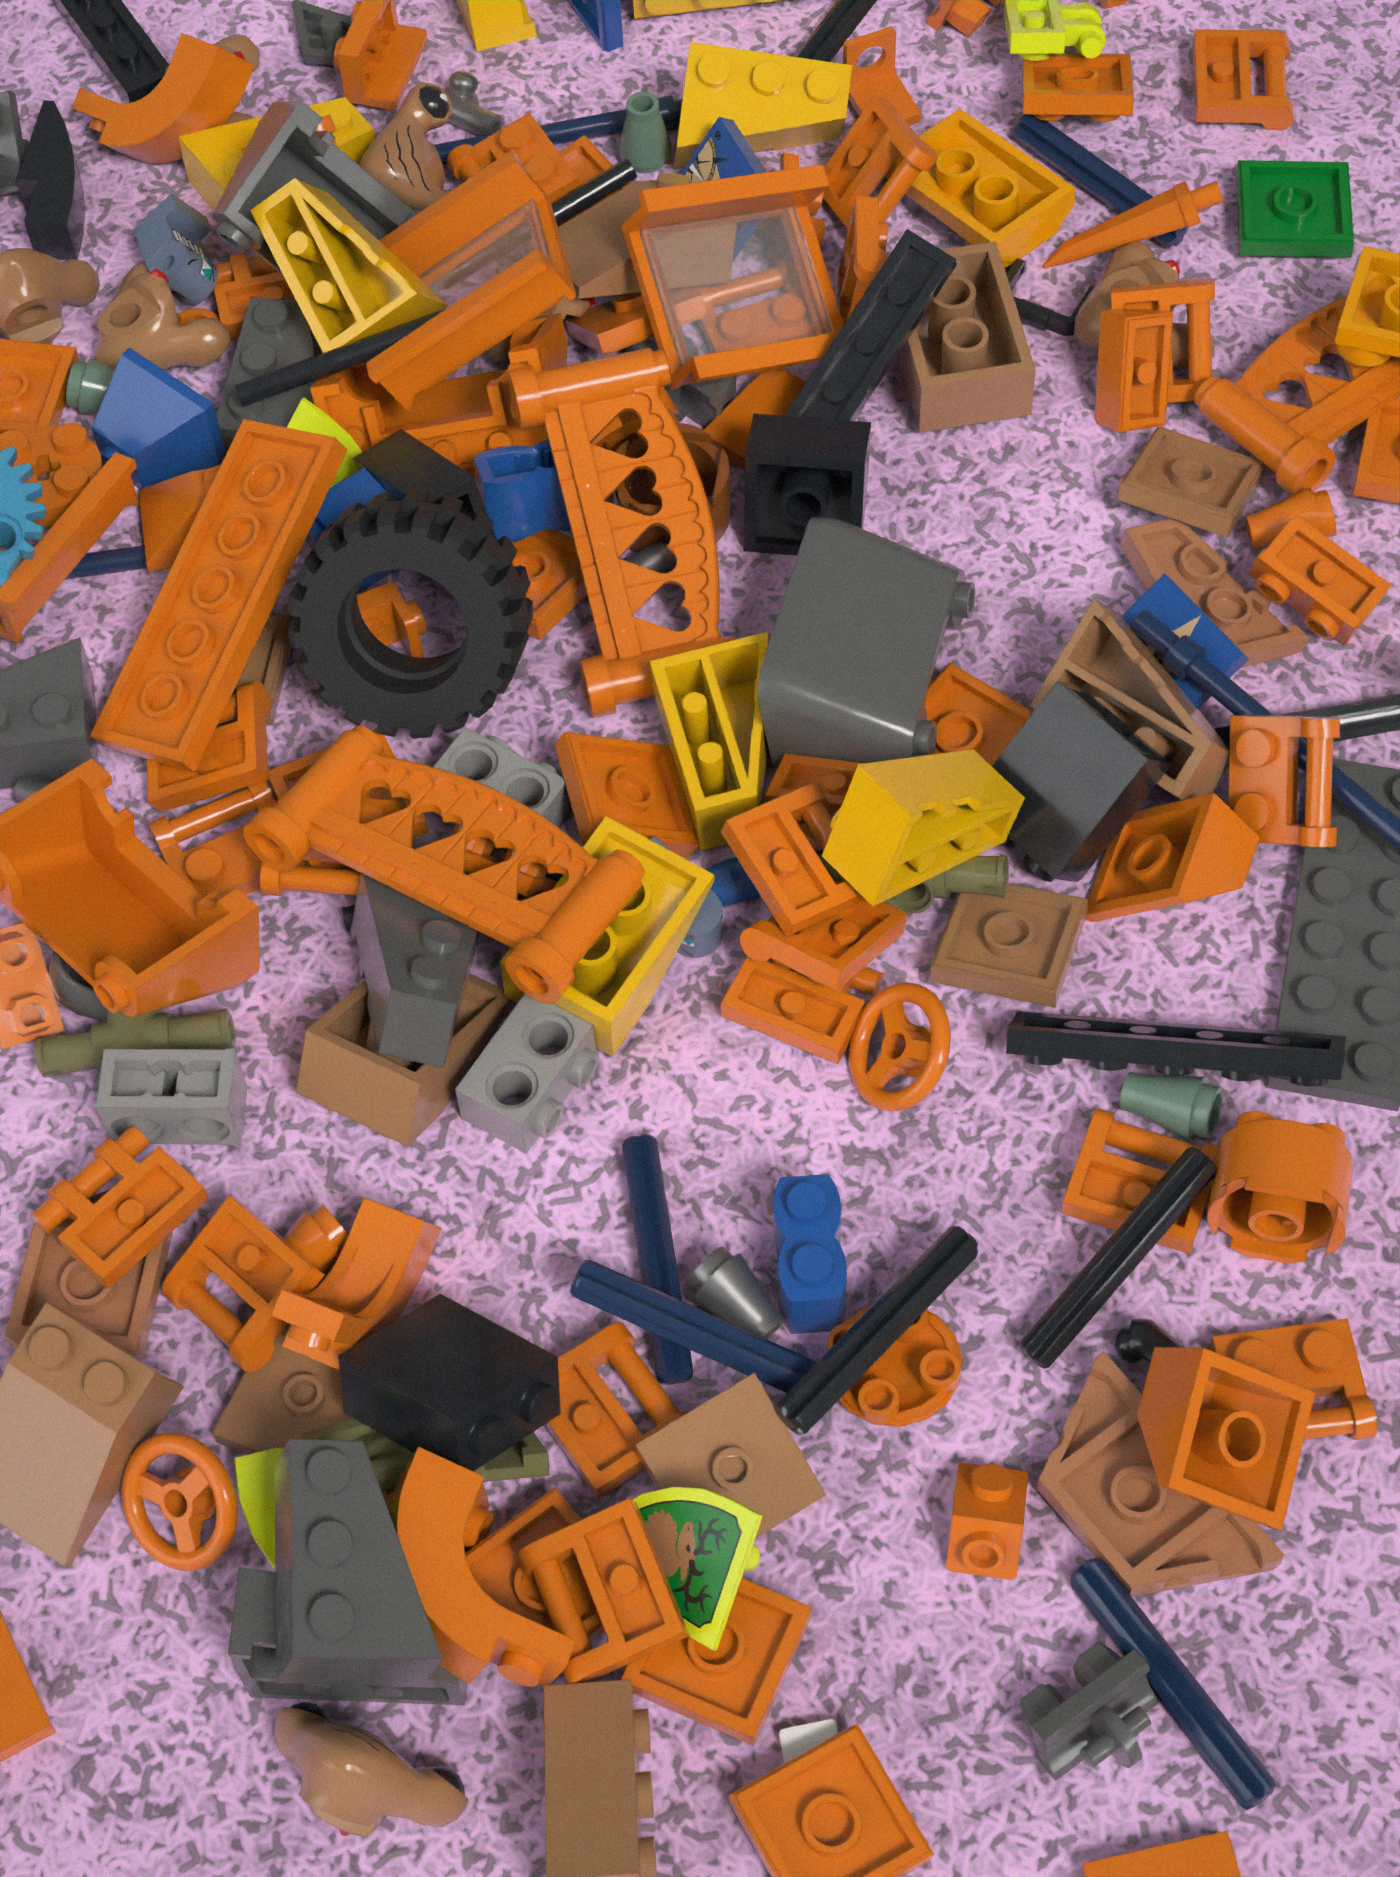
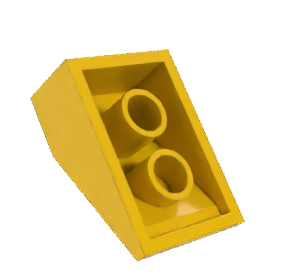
M605 816L583 848L590 856L599 860L604 855H611L614 850H624L639 860L644 868V876L641 878L640 889L573 969L575 975L574 982L554 1004L593 1024L596 1048L613 1057L647 1009L715 881V875ZM562 875L554 888L564 885L568 877ZM510 947L500 961L504 995L518 1003L525 993L513 983L505 969V960L514 950Z

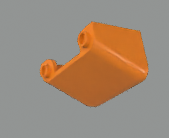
M561 313L536 317L515 331L510 340V351L508 352L510 364L508 369L441 380L425 392L420 391L414 396L410 414L380 382L375 384L369 378L366 363L359 368L352 367L317 380L310 388L314 405L329 415L350 434L362 452L402 429L475 477L473 457L478 454L506 446L532 447L548 440L545 425L524 430L520 429L511 397L508 370L532 365L534 372L566 366L567 338Z
M92 758L0 814V901L93 986L97 998L111 1013L116 1014L120 1011L125 1016L137 1017L236 988L259 972V906L238 888L225 896L216 889L205 897L195 890L135 836L134 815L129 810L124 808L117 813L112 808L104 793V789L112 785V776Z

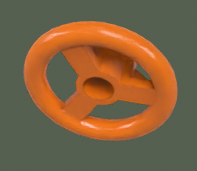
M916 983L894 984L876 994L860 1013L850 1039L849 1068L853 1083L861 1097L877 1109L892 1112L906 1110L915 1106L931 1093L945 1070L951 1045L950 1023L942 1002L932 991ZM903 1002H911L918 1005L926 1014L930 1028L911 1024L904 1014ZM883 1016L886 1035L882 1041V1053L871 1069H869L868 1049L870 1039L876 1024ZM900 1074L916 1079L911 1085L900 1091L888 1092L883 1090L889 1080Z
M162 1433L152 1436L133 1451L124 1469L121 1498L126 1521L137 1542L152 1558L172 1569L195 1571L214 1564L225 1554L231 1545L238 1519L235 1489L220 1459L200 1441L180 1433ZM165 1454L182 1456L194 1464L181 1470L176 1476L169 1479H160L146 1472L154 1459ZM143 1497L159 1505L163 1515L172 1522L177 1547L164 1540L155 1530L146 1513ZM216 1516V1524L211 1537L204 1545H201L200 1535L203 1522Z

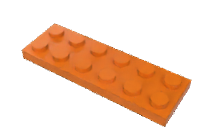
M243 419L90 734L91 738L106 748L191 772L196 771L348 451L337 438Z

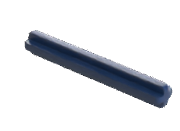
M1024 114L1019 119L1013 133L1017 141L1117 213L1121 214L1153 198L1149 193L1048 121L1037 119L1031 114ZM1185 227L1152 238L1164 247L1178 246L1183 241L1184 235L1189 228Z
M649 1134L630 1136L623 1141L622 1150L642 1283L682 1301L657 1139ZM650 1332L656 1376L659 1383L673 1385L691 1380L693 1377V1364L690 1349Z
M593 1260L583 1261L571 1284L570 1293L574 1298L747 1376L755 1373L759 1381L785 1393H788L817 1363V1361Z
M1096 1557L1081 1565L1071 1575V1587L1124 1656L1135 1649L1148 1662L1150 1671L1147 1673V1679L1155 1696L1235 1800L1246 1810L1254 1808L1265 1801L1273 1793L1276 1785L1274 1778L1106 1563Z

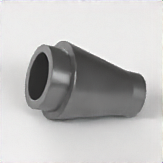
M724 1246L716 1249L702 1261L685 1282V1285L695 1294L692 1302L710 1314L763 1338H770L786 1320L775 1308L742 1255L738 1253L733 1256Z

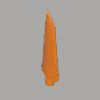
M1186 181L1176 184L1173 188L1063 242L1042 265V268L1074 262L1123 247L1128 243L1139 242L1200 224L1198 212L1224 202L1218 183L1214 181L1189 191Z

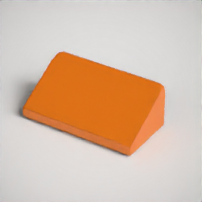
M1108 309L1101 312L1095 400V421L1097 424L1116 432L1166 426L1173 311Z

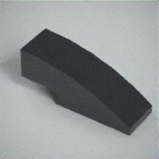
M43 100L16 178L27 212L24 223L33 250L45 253L58 260H78L85 223L83 184L65 122L55 102Z

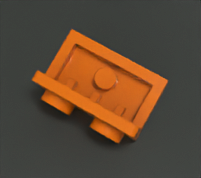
M395 0L357 1L352 11L351 26L345 38L340 37L336 43L334 67L336 70H340L344 97L350 103L395 110L428 41L427 31L422 28L398 24Z
M1294 514L1269 547L1260 552L1248 574L1256 580L1255 586L1263 596L1279 605L1287 603L1304 616L1303 622L1315 635L1327 641H1332L1334 638L1344 646L1392 586L1297 514Z

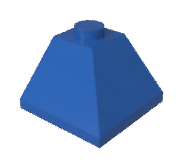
M130 347L121 354L92 426V432L100 451L103 465L106 464L115 452L135 459L137 468L131 474L133 485L139 489L191 471L210 469L221 465L226 452L214 404Z

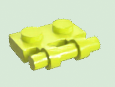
M1058 0L1004 1V22L1010 54H1019L1023 59L1039 61L1050 58L1051 54H1064L1065 46H1075L1077 52L1086 58L1092 59L1099 56L1105 46L1106 37L1100 13L1096 7L1087 2L1059 4Z

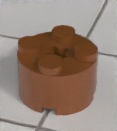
M676 423L699 472L709 504L717 543L726 532L731 518L728 456L723 448L720 451L711 442L710 434L701 428L685 423ZM641 437L629 444L628 438L618 447L616 453L630 458H640L647 452V444ZM647 469L635 470L613 492V503L646 516L657 514L662 508L660 498L652 493V489L656 484L653 473ZM650 527L629 550L638 553L656 541H670V535L663 527Z

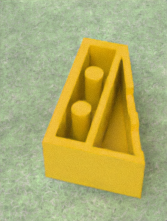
M346 97L309 105L321 117L331 115L337 130L332 134L336 137L335 142L338 148L360 166L363 154L375 139L374 128ZM263 116L204 129L178 137L188 182L213 211H215L243 155L241 149L248 145Z
M294 178L250 210L323 353L442 310L448 306L328 192Z

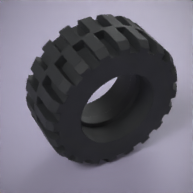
M410 489L402 501H397L396 494L389 491L374 495L367 507L357 502L343 511L335 524L330 523L296 575L298 581L290 593L287 609L292 616H295L288 627L290 645L295 649H304L296 663L305 679L309 680L313 677L318 679L321 685L316 694L328 707L335 701L340 703L347 709L343 718L357 726H360L363 719L378 724L377 734L395 737L399 728L410 729V737L412 739L431 738L436 725L439 724L444 732L451 733L465 727L470 714L472 717L480 718L492 708L497 695L504 694L514 676L529 637L527 631L533 619V601L526 597L530 580L526 567L521 565L514 567L512 562L517 549L508 536H502L496 540L489 533L494 522L481 511L476 514L474 519L460 512L463 504L461 500L446 495L441 504L429 502L428 491ZM395 569L418 572L434 579L445 587L459 604L467 626L465 640L454 651L429 658L412 657L390 649L372 634L361 616L357 600V591L360 584L366 577L372 574Z

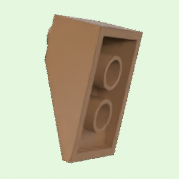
M662 173L657 176V180L636 181L558 227L578 299L641 292L621 226L641 206L638 194L642 190L691 183L687 176L677 173ZM736 223L651 236L667 290L729 283ZM535 241L530 244V252L537 248Z
M469 975L444 1068L378 1053L367 1005L369 991L365 979L306 1029L296 1093L408 1147L441 1115L455 1094L456 1087L478 1059L510 1010L514 1001L505 997L504 989L477 976Z
M45 1303L8 1360L0 1380V1523L63 1566L69 1567L120 1489L124 1469L129 1457L142 1442L154 1435L184 1386L77 1317L49 1303Z

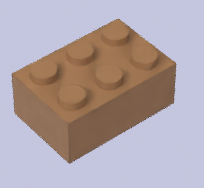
M996 241L942 249V251L956 259L957 266L898 354L919 433L1031 415L1036 369Z

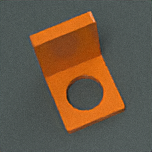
M890 26L845 41L843 43V64L853 65L848 99L857 114L860 116L872 97L876 95L889 100L909 125L919 123L921 121V112L895 72L896 31ZM874 46L882 47V54L876 62L866 67L856 66L858 57L866 49Z

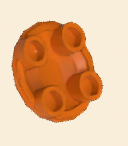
M872 1306L862 1308L831 1330L827 1338V1352ZM927 1308L839 1401L849 1413L873 1425L902 1427L927 1420L948 1404L960 1384L963 1357L954 1332L938 1315L928 1311Z

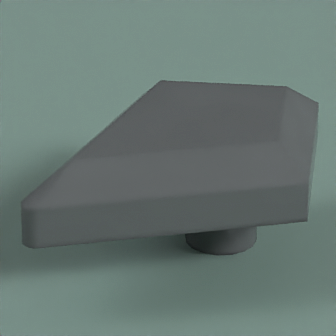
M299 0L292 1L304 64L334 66L336 43L340 37L345 38L351 26V17Z

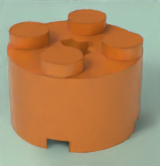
M1249 1111L1239 1115L1236 1127L1226 1132L1217 1146L1215 1159L1217 1168L1212 1179L1207 1213V1223L1211 1231L1217 1235L1219 1227L1223 1232L1231 1236L1230 1248L1240 1254L1288 1264L1307 1262L1308 1251L1325 1246V1256L1335 1252L1345 1239L1353 1173V1159L1345 1146V1133L1332 1124L1316 1123L1309 1125L1292 1120L1275 1119L1270 1114L1261 1111Z

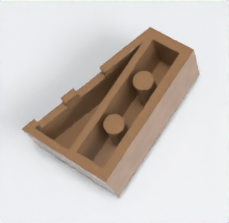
M1094 598L1029 706L1036 709L1057 681L1081 686L1172 764L1157 785L1182 800L1213 793L1229 767L1230 748L1138 635L1130 629L1129 624L1120 613Z
M632 1680L543 1686L546 1877H657L654 1836L642 1837L641 1818H654L651 1771H638V1755L651 1754L649 1709L634 1708Z

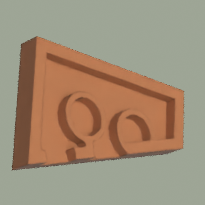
M1166 519L1125 529L1120 546L1145 589L1148 590L1164 573L1168 575L1249 658L1242 667L1291 656L1304 651L1310 637L1295 623L1287 628L1268 610L1271 602L1256 588L1248 592L1225 571L1228 562L1185 523L1174 519Z

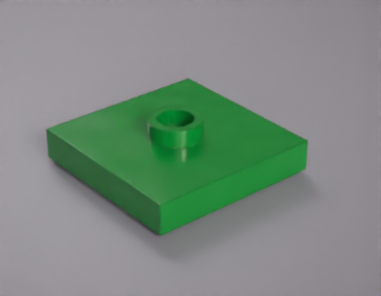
M1238 160L1236 193L1239 256L1352 257L1354 232L1349 162Z

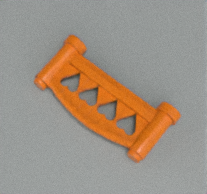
M1348 295L1323 306L1285 331L1252 362L1240 379L1234 383L1227 378L1221 379L1218 376H1212L1202 383L1195 394L1194 402L1199 406L1200 414L1276 473L1277 484L1292 496L1307 488H1311L1312 492H1315L1327 479L1335 463V452L1327 446L1328 444L1400 397V357L1391 356L1388 361L1381 365L1367 367L1353 364L1340 354L1337 344H1335V338ZM1325 354H1337L1345 361L1350 381L1312 374L1306 371L1305 367L1319 364L1320 358ZM1285 380H1295L1303 385L1309 408L1271 401L1265 398L1263 394L1268 391H1277L1279 384Z
M650 347L534 372L532 365L508 370L511 397L520 429L524 430L545 425L601 654L578 660L583 691L592 719L615 714L616 705L655 697L650 661L736 640L735 636L724 638L719 633V565L710 508L690 450L667 406L660 398V387L671 384L665 352L663 349L652 351ZM633 412L641 420L642 426L637 435L645 440L647 452L640 458H630L591 443L619 414ZM647 469L655 476L656 484L652 489V493L660 498L662 508L657 514L646 516L605 500L635 470ZM653 526H660L666 529L670 535V542L666 550L674 555L676 566L671 572L662 574L619 558L647 529ZM672 583L681 587L684 592V601L680 607L689 614L690 625L683 631H673L634 617V615L662 586Z
M359 725L355 726L352 730L344 731L274 808H262L244 827L243 834L248 846L263 862L282 872L292 871L309 853L310 848L513 948L514 950L505 960V969L508 976L522 992L534 1000L545 1004L556 1003L571 986L575 979L573 969L640 889L641 878L644 876L642 864L632 854L624 850H614L611 855H604L600 860L596 859L545 817L498 790L439 768L381 756L384 750L381 740L370 729ZM383 787L390 791L392 798L403 797L411 801L409 806L403 810L365 824L361 823L363 797L372 788ZM435 812L442 817L444 823L455 822L462 826L461 831L455 835L413 849L414 822L422 813ZM474 838H489L494 842L495 848L505 847L515 852L514 856L507 861L469 875L465 874L466 847ZM528 863H541L547 868L548 873H561L568 877L567 882L560 887L522 901L518 900L519 871Z

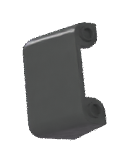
M301 100L274 102L270 105L259 121L212 215L219 223L216 233L225 242L242 252H245L248 247L281 274L282 272L250 210L294 178L328 192L378 240L423 211L422 209H411L332 143L336 137L327 130L315 131L323 118ZM456 271L430 289L439 297Z
M812 517L809 520L759 674L758 703L773 768L779 767L785 753L860 763L925 756L934 753L937 728L935 721L927 720L925 699L945 629L957 630L963 618L970 619L972 617L975 605V585L973 582H966L965 573L962 569L837 518Z

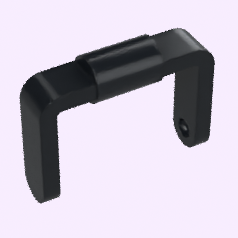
M1020 258L1015 260L1006 274L1011 291L1026 268V261ZM1091 285L1070 317L1054 312L1053 309L1014 296L1013 298L1022 323L1043 331L1050 330L1063 336L1074 335L1075 318L1078 311L1095 286Z

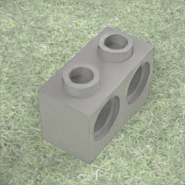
M465 727L433 766L469 779L482 777L483 779L477 780V782L498 790L524 805L535 804V806L529 808L545 817L558 828H561L572 813L563 775L550 764L545 762H538L536 764L515 753L507 743L498 737L491 735L484 737ZM430 812V813L434 814L435 816H437V817H439V818L442 819V817H441L439 814H437V813H435V812ZM449 822L450 824H452V825H454V826H456V824H457V823H455V822ZM502 847L498 849L507 853L509 848Z
M524 994L456 1087L455 1091L461 1119L527 1154L539 1136L546 1139L554 1132L563 1115L564 1105L562 1103L574 1086L581 1089L592 1078L599 1062L593 1024L555 1004L541 1003ZM549 1046L563 1048V1050L554 1055L537 1053ZM514 1095L528 1098L523 1103L514 1106L501 1103L506 1098Z
M104 1049L96 1109L108 1138L113 1141L133 1125L143 1133L150 1144L241 1145L248 1087L236 1050Z

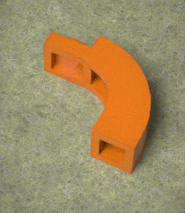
M182 33L164 77L148 95L138 101L123 104L79 88L72 108L92 117L89 128L102 133L98 143L145 163H168L183 158L179 145V136L226 124L242 98L255 65L218 46Z
M363 1198L346 1243L336 1263L323 1282L308 1294H299L281 1289L271 1316L291 1324L282 1347L340 1370L338 1355L401 1317L425 1271L442 1227Z
M418 1447L402 1471L391 1497L388 1511L443 1659L439 1665L469 1684L491 1662L498 1665L497 1670L503 1677L516 1684L528 1687H535L538 1684L542 1686L550 1685L567 1667L576 1640L504 1608L481 1589L474 1579L466 1560L464 1531L484 1476Z

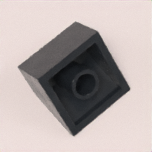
M753 413L745 452L743 551L797 556L806 527L812 517L837 518L864 529L871 422Z

